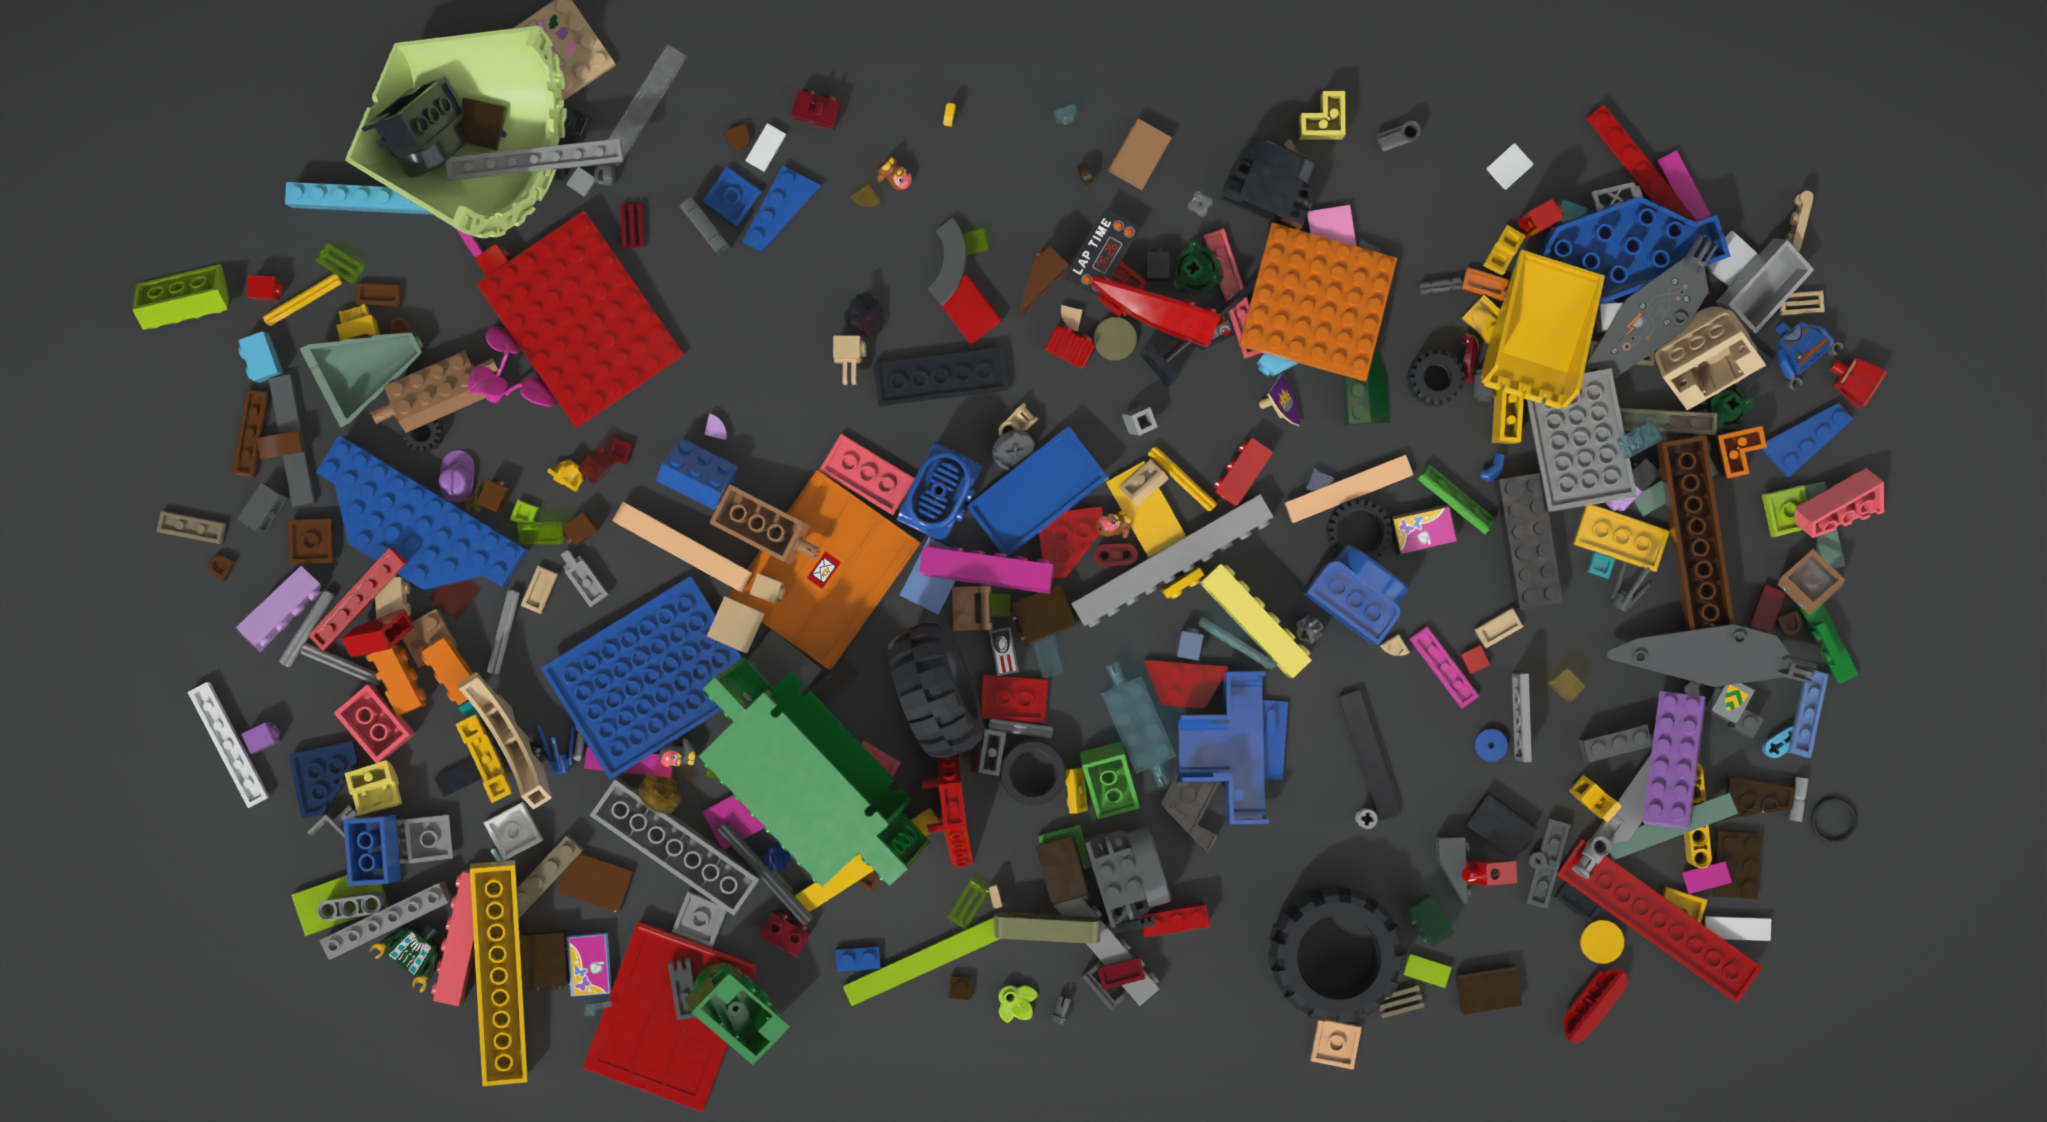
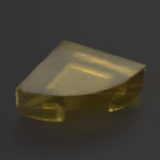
M866 185L851 196L855 203L863 207H874L881 204L869 185Z

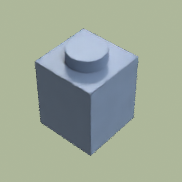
M1186 627V631L1180 632L1177 657L1199 661L1203 635L1199 634L1198 629Z

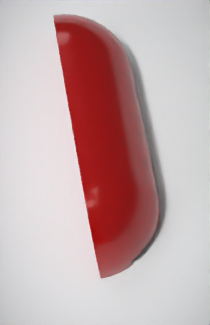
M1620 969L1600 971L1572 1004L1563 1018L1564 1034L1570 1042L1579 1043L1587 1038L1615 1004L1627 985L1628 978L1625 972Z

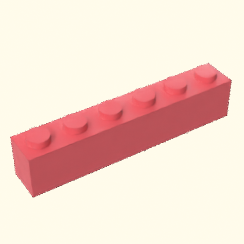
M470 870L463 871L456 880V887H458L457 896L454 895L451 902L453 914L452 917L448 918L446 930H449L448 936L444 938L441 946V951H444L442 960H439L436 972L439 973L438 980L434 981L431 992L434 994L433 1001L460 1006L464 1002L475 954Z

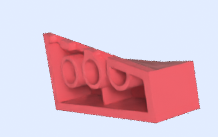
M1865 468L1796 507L1795 524L1814 538L1835 530L1838 525L1848 526L1852 524V520L1858 518L1864 520L1869 518L1872 513H1877L1878 515L1884 513V482Z

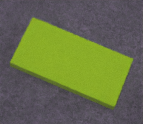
M348 875L291 895L305 936L362 917L357 916L335 920L321 919L318 916L317 908L320 903L328 899L377 892L381 893L386 899L384 908L389 907L382 884L348 886ZM370 898V906L376 909L378 906L376 899ZM349 901L348 909L352 912L356 910V905L354 902ZM330 904L326 906L327 913L330 915L334 913V907Z

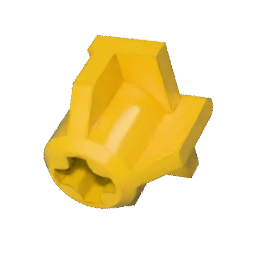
M572 460L560 462L554 470L549 468L547 471L554 476L553 479L556 482L567 486L577 492L578 487L583 482V468Z

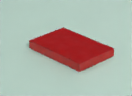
M983 674L980 706L982 718L1045 723L1048 679Z

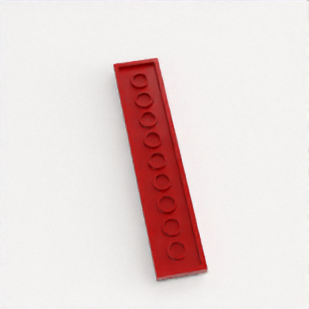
M1580 839L1559 868L1557 876L1738 1003L1763 967L1606 856L1603 857L1599 864H1595L1589 873L1590 877L1588 879L1578 875L1573 871L1572 866L1576 865L1583 856L1582 851L1585 849L1586 842Z

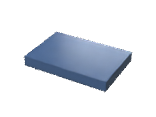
M930 537L924 546L929 547V544L942 546V549L950 550V547ZM921 552L900 596L939 615L955 581L921 576L919 573Z

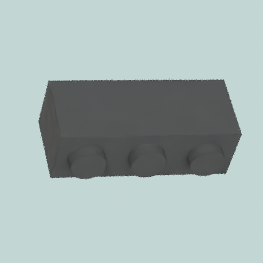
M1638 724L1578 740L1583 761L1593 762L1652 746L1649 729L1646 724Z

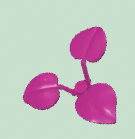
M497 325L490 327L486 332V341L494 350L504 352V356L496 376L488 367L477 366L472 370L468 380V393L486 395L488 401L498 403L504 394L509 396L512 391L521 388V395L528 401L542 406L554 407L553 394L544 381L539 378L527 377L524 383H518L508 389L507 381L500 378L509 353L517 354L520 347L507 328Z

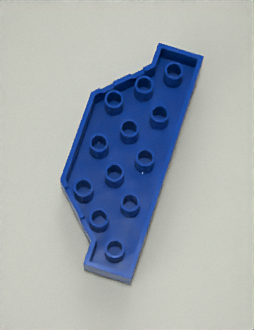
M1641 196L1625 199L1552 226L1538 253L1540 256L1604 275L1599 305L1636 292L1683 259L1699 234L1704 235L1703 241L1709 238L1712 240L1711 245L1714 242L1719 244L1707 265L1731 257L1717 215L1710 214L1692 221Z
M339 435L316 473L335 484L348 544L376 561L390 547H394L408 562L398 575L423 590H431L481 577H487L498 585L507 587L530 551L345 436Z

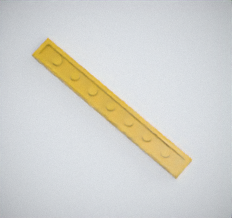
M932 807L911 819L925 836L931 834L928 833L927 824L942 823ZM857 854L823 887L814 882L794 896L808 912H811L874 871V869L866 865L861 855Z

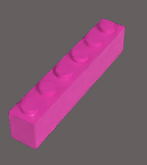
M929 544V547L923 546L919 573L925 577L1050 594L1054 566L1050 564V561L1044 559H1037V562L1028 561L1027 557L1015 556V559L1006 558L1007 555L1001 553H994L993 556H989L979 550H972V553H967L957 547H951L950 550L942 549L940 545Z

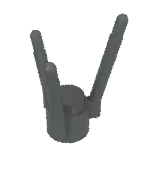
M1623 562L1614 591L1610 598L1614 599L1611 603L1614 607L1625 613L1628 609L1631 610L1634 603L1651 586L1650 583H1647L1634 597L1632 596L1650 571L1649 567L1644 570L1629 593L1623 590L1618 593L1627 563Z

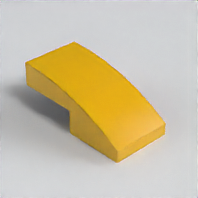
M1506 225L1483 266L1502 276L1526 235Z

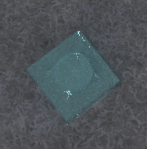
M1075 104L1054 111L1056 123L1062 122V124H1067L1074 121V117L1077 116Z

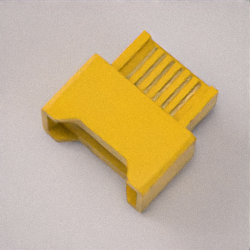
M365 304L349 310L339 311L341 324L336 325L340 341L345 339L372 338L373 335H380L377 320L369 314V309Z

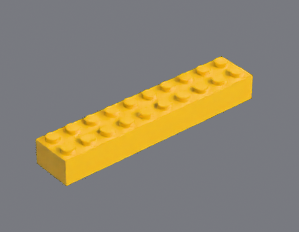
M515 860L470 864L482 1085L528 1082Z

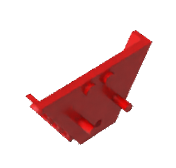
M958 753L948 758L937 757L938 778L922 780V788H937L938 798L941 799L940 816L943 822L927 824L928 833L945 831L951 865L965 867L968 864H973V857L966 825Z

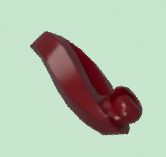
M1465 333L1461 343L1468 346L1463 359L1462 371L1465 372V382L1474 383V369L1479 352L1478 338L1473 333L1472 335Z

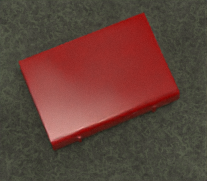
M968 274L962 276L958 289L942 306L970 345L1003 321L996 312L997 310L992 307L976 286V282H973Z

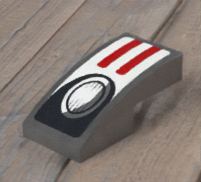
M1010 626L989 630L997 675L1019 672Z

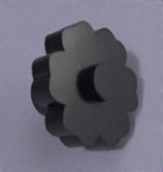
M871 293L857 294L856 299L851 300L849 309L845 311V323L849 327H853L856 332L860 331L862 337L876 336L877 331L882 330L884 322L881 315L882 306L877 298L873 299Z

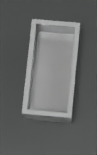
M1774 238L1716 303L1722 308L1732 310L1746 331L1756 334L1814 269L1788 240Z

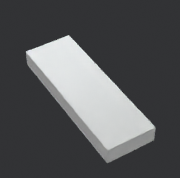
M1704 916V926L1722 939L1771 941L1770 918Z

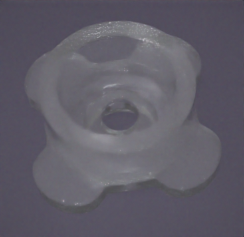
M1197 191L1193 195V200L1188 203L1187 208L1197 213L1200 217H1204L1207 214L1208 207L1212 206L1213 200L1210 197L1203 196L1202 192Z

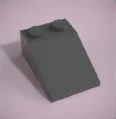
M772 629L748 658V661L773 687L780 683L790 672H793L804 683L799 688L798 692L800 695L805 693L823 669Z

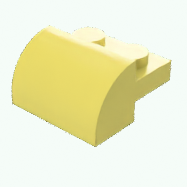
M382 761L345 773L349 793L353 795L359 817L402 804L398 789V777L389 761Z

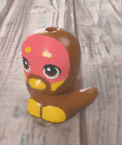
M892 156L882 161L876 169L878 172L877 181L882 182L884 178H887L891 186L898 191L907 189L911 184L912 177L909 171L901 165H897V159Z
M1119 511L1117 514L1104 515L1097 520L1096 528L1104 537L1117 536L1122 533V537L1127 538L1131 526V518L1124 511Z

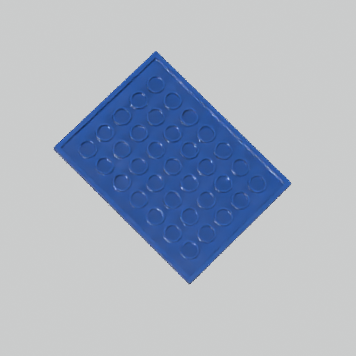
M691 576L541 668L610 780L722 711L716 702H712L707 697L703 688L714 677L742 659L737 649L707 637L716 615Z

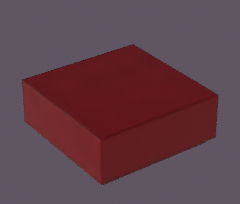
M612 437L605 458L627 465L634 444Z

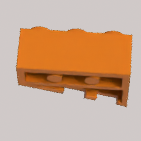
M394 645L390 650L375 652L366 656L369 662L374 661L378 669L375 675L378 680L382 679L386 688L385 694L397 716L404 715L426 705V694L422 688H419L416 682L418 676L415 669L410 668L407 661L410 658L405 648H402L401 645Z

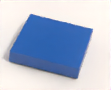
M726 166L702 202L738 227L763 192Z

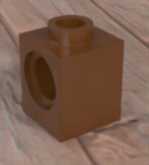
M494 478L493 481L486 480L476 504L501 513L511 489L505 487L506 482Z
M585 512L580 513L562 528L565 532L563 536L570 545L574 543L576 546L581 545L599 531L598 527Z

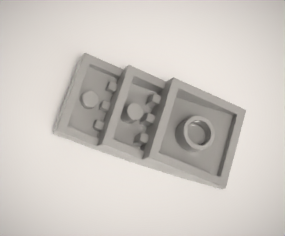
M449 815L397 819L400 864L453 858Z

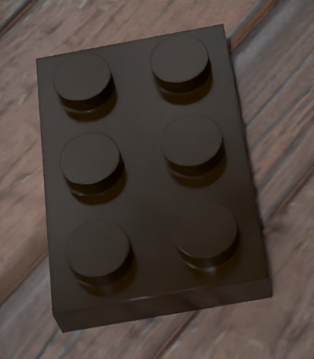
M1716 830L1714 864L1726 861L1732 883L1713 887L1712 896L1758 900L1762 834Z

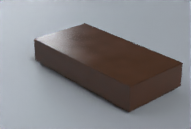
M356 283V305L401 307L402 285Z

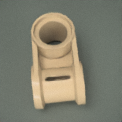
M1023 403L1002 423L998 432L999 437L1003 435L1002 430L1005 427L1026 432L1039 418L1037 416L1034 417L1026 409V404Z

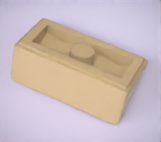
M1150 459L1119 488L1137 507L1164 484L1168 477Z

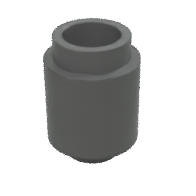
M1482 369L1476 370L1473 397L1478 398L1479 402H1490L1491 398L1495 397L1496 390L1483 386L1484 383H1481Z

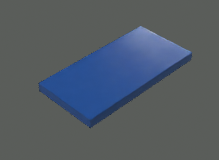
M1068 426L966 507L999 551L1007 555L1006 558H1008L1108 480L1109 477L1071 427Z

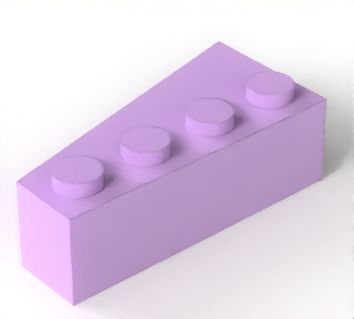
M300 566L236 628L245 639L261 652L295 616H298L305 609L304 606L310 600L313 601L320 595L322 586Z

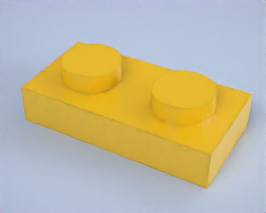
M1195 566V568L1162 587L1161 591L1167 599L1170 597L1174 599L1183 593L1182 589L1188 585L1193 587L1201 582L1200 578L1204 574L1198 566Z
M1083 767L1066 770L1065 783L1068 791L1067 805L1070 814L1088 811Z

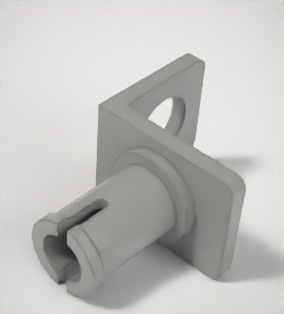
M347 805L335 819L325 815L307 833L313 836L328 821L345 838L343 820L356 817L357 812L350 805Z

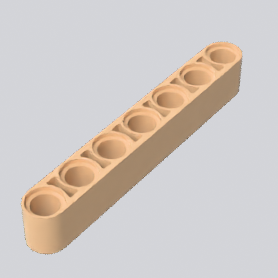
M625 502L621 503L612 520L740 592H743L753 574L749 570Z

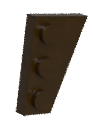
M1728 777L1726 793L1730 792L1738 814L1722 820L1791 810L1795 788Z

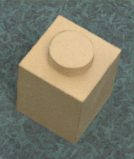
M757 573L750 594L772 603H777L778 599L782 600L786 588L783 587L784 582Z

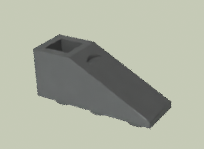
M1463 836L1435 837L1436 859L1460 901L1468 903V898L1471 897L1470 884L1467 885V882L1463 880L1462 870L1465 868L1466 854H1469V842L1465 841Z

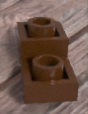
M300 431L256 438L261 460L304 452Z

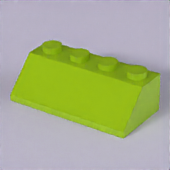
M221 264L137 283L132 310L142 329L157 328L161 325L179 323L183 320L200 318L204 315L221 313L228 310L229 294Z

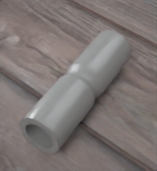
M1795 777V793L1789 820L1799 822L1803 820L1809 782L1807 778Z

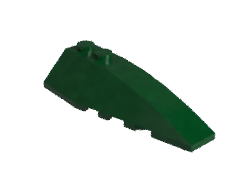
M1375 345L1366 381L1342 375L1346 426L1389 423L1387 379Z

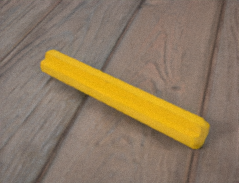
M332 274L263 316L265 323L268 326H272L341 285L340 277L337 274Z
M1154 446L1149 451L1148 455L1207 511H1211L1217 505L1202 488L1157 446Z

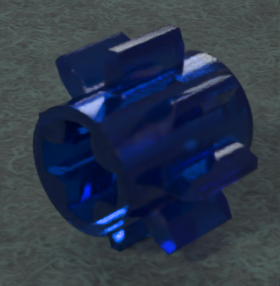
M781 846L767 848L768 854L763 855L764 864L770 865V870L787 868L786 862L791 861L790 853L784 851Z

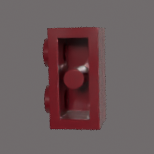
M778 910V912L773 911L759 936L797 957L811 934V931L808 930L809 926L803 925L800 921L795 923L789 919L790 915L781 910Z

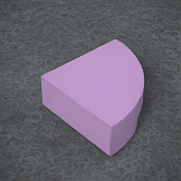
M709 414L704 435L726 440L727 432L723 422L715 415Z

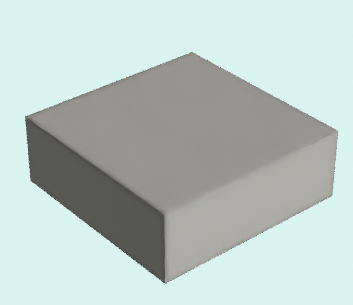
M577 167L566 185L586 197L596 181L592 175Z

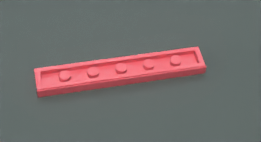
M1225 229L1203 235L1207 249L1215 252L1214 258L1210 256L1214 270L1216 265L1213 259L1217 258L1221 261V274L1224 278L1220 288L1226 303L1242 290L1244 286ZM1247 297L1229 311L1239 343L1250 305ZM1240 347L1244 359L1262 353Z

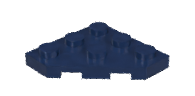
M355 741L288 754L301 819L327 812L346 783L345 773L354 771L359 763Z

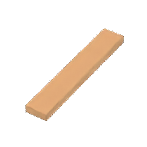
M1403 455L1287 501L1284 504L1291 522L1295 523L1413 475L1406 455Z

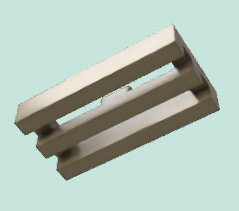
M1419 985L1394 991L1391 998L1414 991L1416 995L1384 1004L1381 1003L1379 1005L1381 1007L1379 1009L1381 1017L1386 1018L1425 1007ZM1415 1000L1418 1001V1003L1410 1004L1388 1011L1384 1010L1385 1008L1393 1007Z

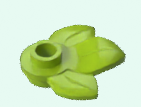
M1013 985L1002 987L998 993V999L1001 1003L998 1010L1000 1017L1006 1023H1009L1014 1016L1020 1020L1031 1019L1033 1010L1030 1002L1038 997V993L1027 985L1017 988ZM1008 994H1013L1011 999H1006Z

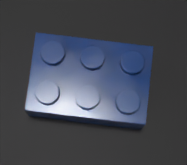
M679 438L662 462L656 481L715 510L729 484H733L738 466Z
M396 815L344 819L348 886L389 884L400 881Z

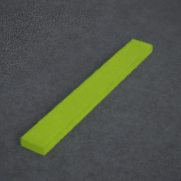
M994 917L843 985L851 1006L1001 939L994 937Z

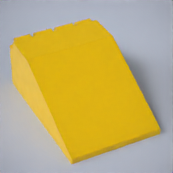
M1521 250L1487 348L1481 374L1483 386L1499 390L1500 386L1503 385L1502 392L1520 397L1523 391L1524 399L1541 403L1542 398H1545L1544 405L1559 409L1561 406V408L1565 409L1579 394L1605 276Z

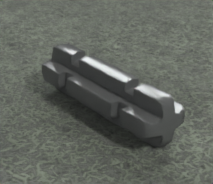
M1460 277L1452 278L1451 280H1435L1431 283L1428 281L1421 282L1419 284L1420 294L1444 292L1450 289L1459 290L1462 288Z

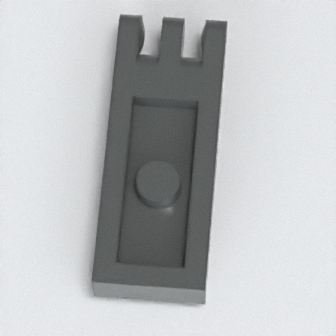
M685 958L686 967L684 968L682 959H678V969H674L673 960L668 961L677 1020L696 1017L691 1013L685 1001V998L694 989V977L690 958Z

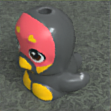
M684 738L682 746H664L659 753L661 764L665 767L685 764L694 765V745L687 738Z

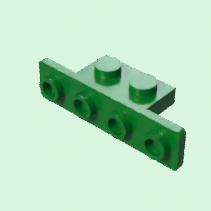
M1824 604L1810 615L1800 607L1812 631L1811 636L1818 643L1821 649V656L1828 664L1836 682L1841 684L1857 676L1858 672Z

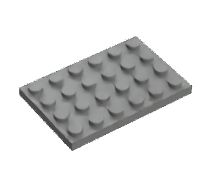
M1611 368L1584 373L1579 394L1565 409L1561 408V406L1559 409L1544 405L1545 398H1542L1541 403L1526 399L1548 512L1637 496Z

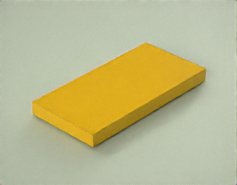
M1143 461L1107 481L1106 484L1120 509L1131 518V528L1149 558L1187 536L1160 488L1137 507L1120 490L1119 487L1145 465Z
M1592 504L1584 508L1573 545L1596 551L1645 569L1649 567L1651 571L1657 572L1670 530Z

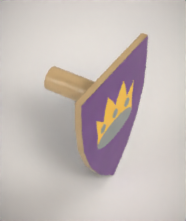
M1280 374L1268 392V398L1260 400L1259 405L1262 409L1272 405L1279 418L1284 417L1291 424L1299 426L1300 418L1296 400L1283 374Z

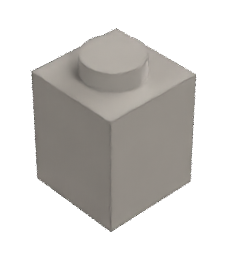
M1140 405L1122 414L1129 434L1140 436L1158 427L1151 407Z

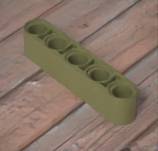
M998 912L994 914V937L1088 944L1100 942L1101 919L1097 917Z

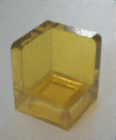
M1565 669L1555 680L1548 682L1567 702H1571L1586 687L1569 669Z

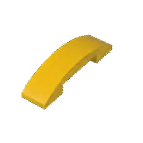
M477 715L457 723L456 727L464 744H467L483 778V785L491 803L512 794L502 763Z

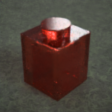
M600 447L586 457L578 471L591 483L595 484L610 472L617 460Z

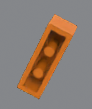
M445 633L423 647L421 658L427 666L431 665L435 671L434 676L440 684L443 683L447 688L446 693L452 702L456 701L460 705L468 699L460 691L458 683L474 673Z

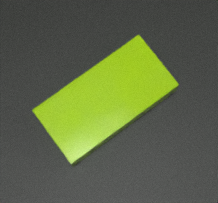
M1409 953L1403 975L1445 988L1452 967Z

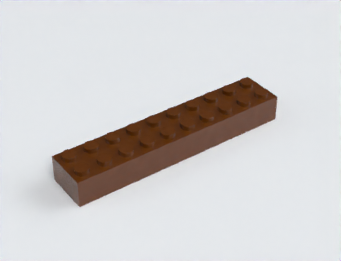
M1706 435L1657 442L1685 631L1735 624Z

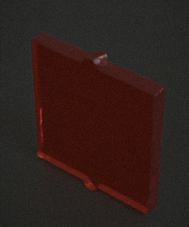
M467 580L438 587L429 600L440 607L442 612H447L458 620L480 589Z

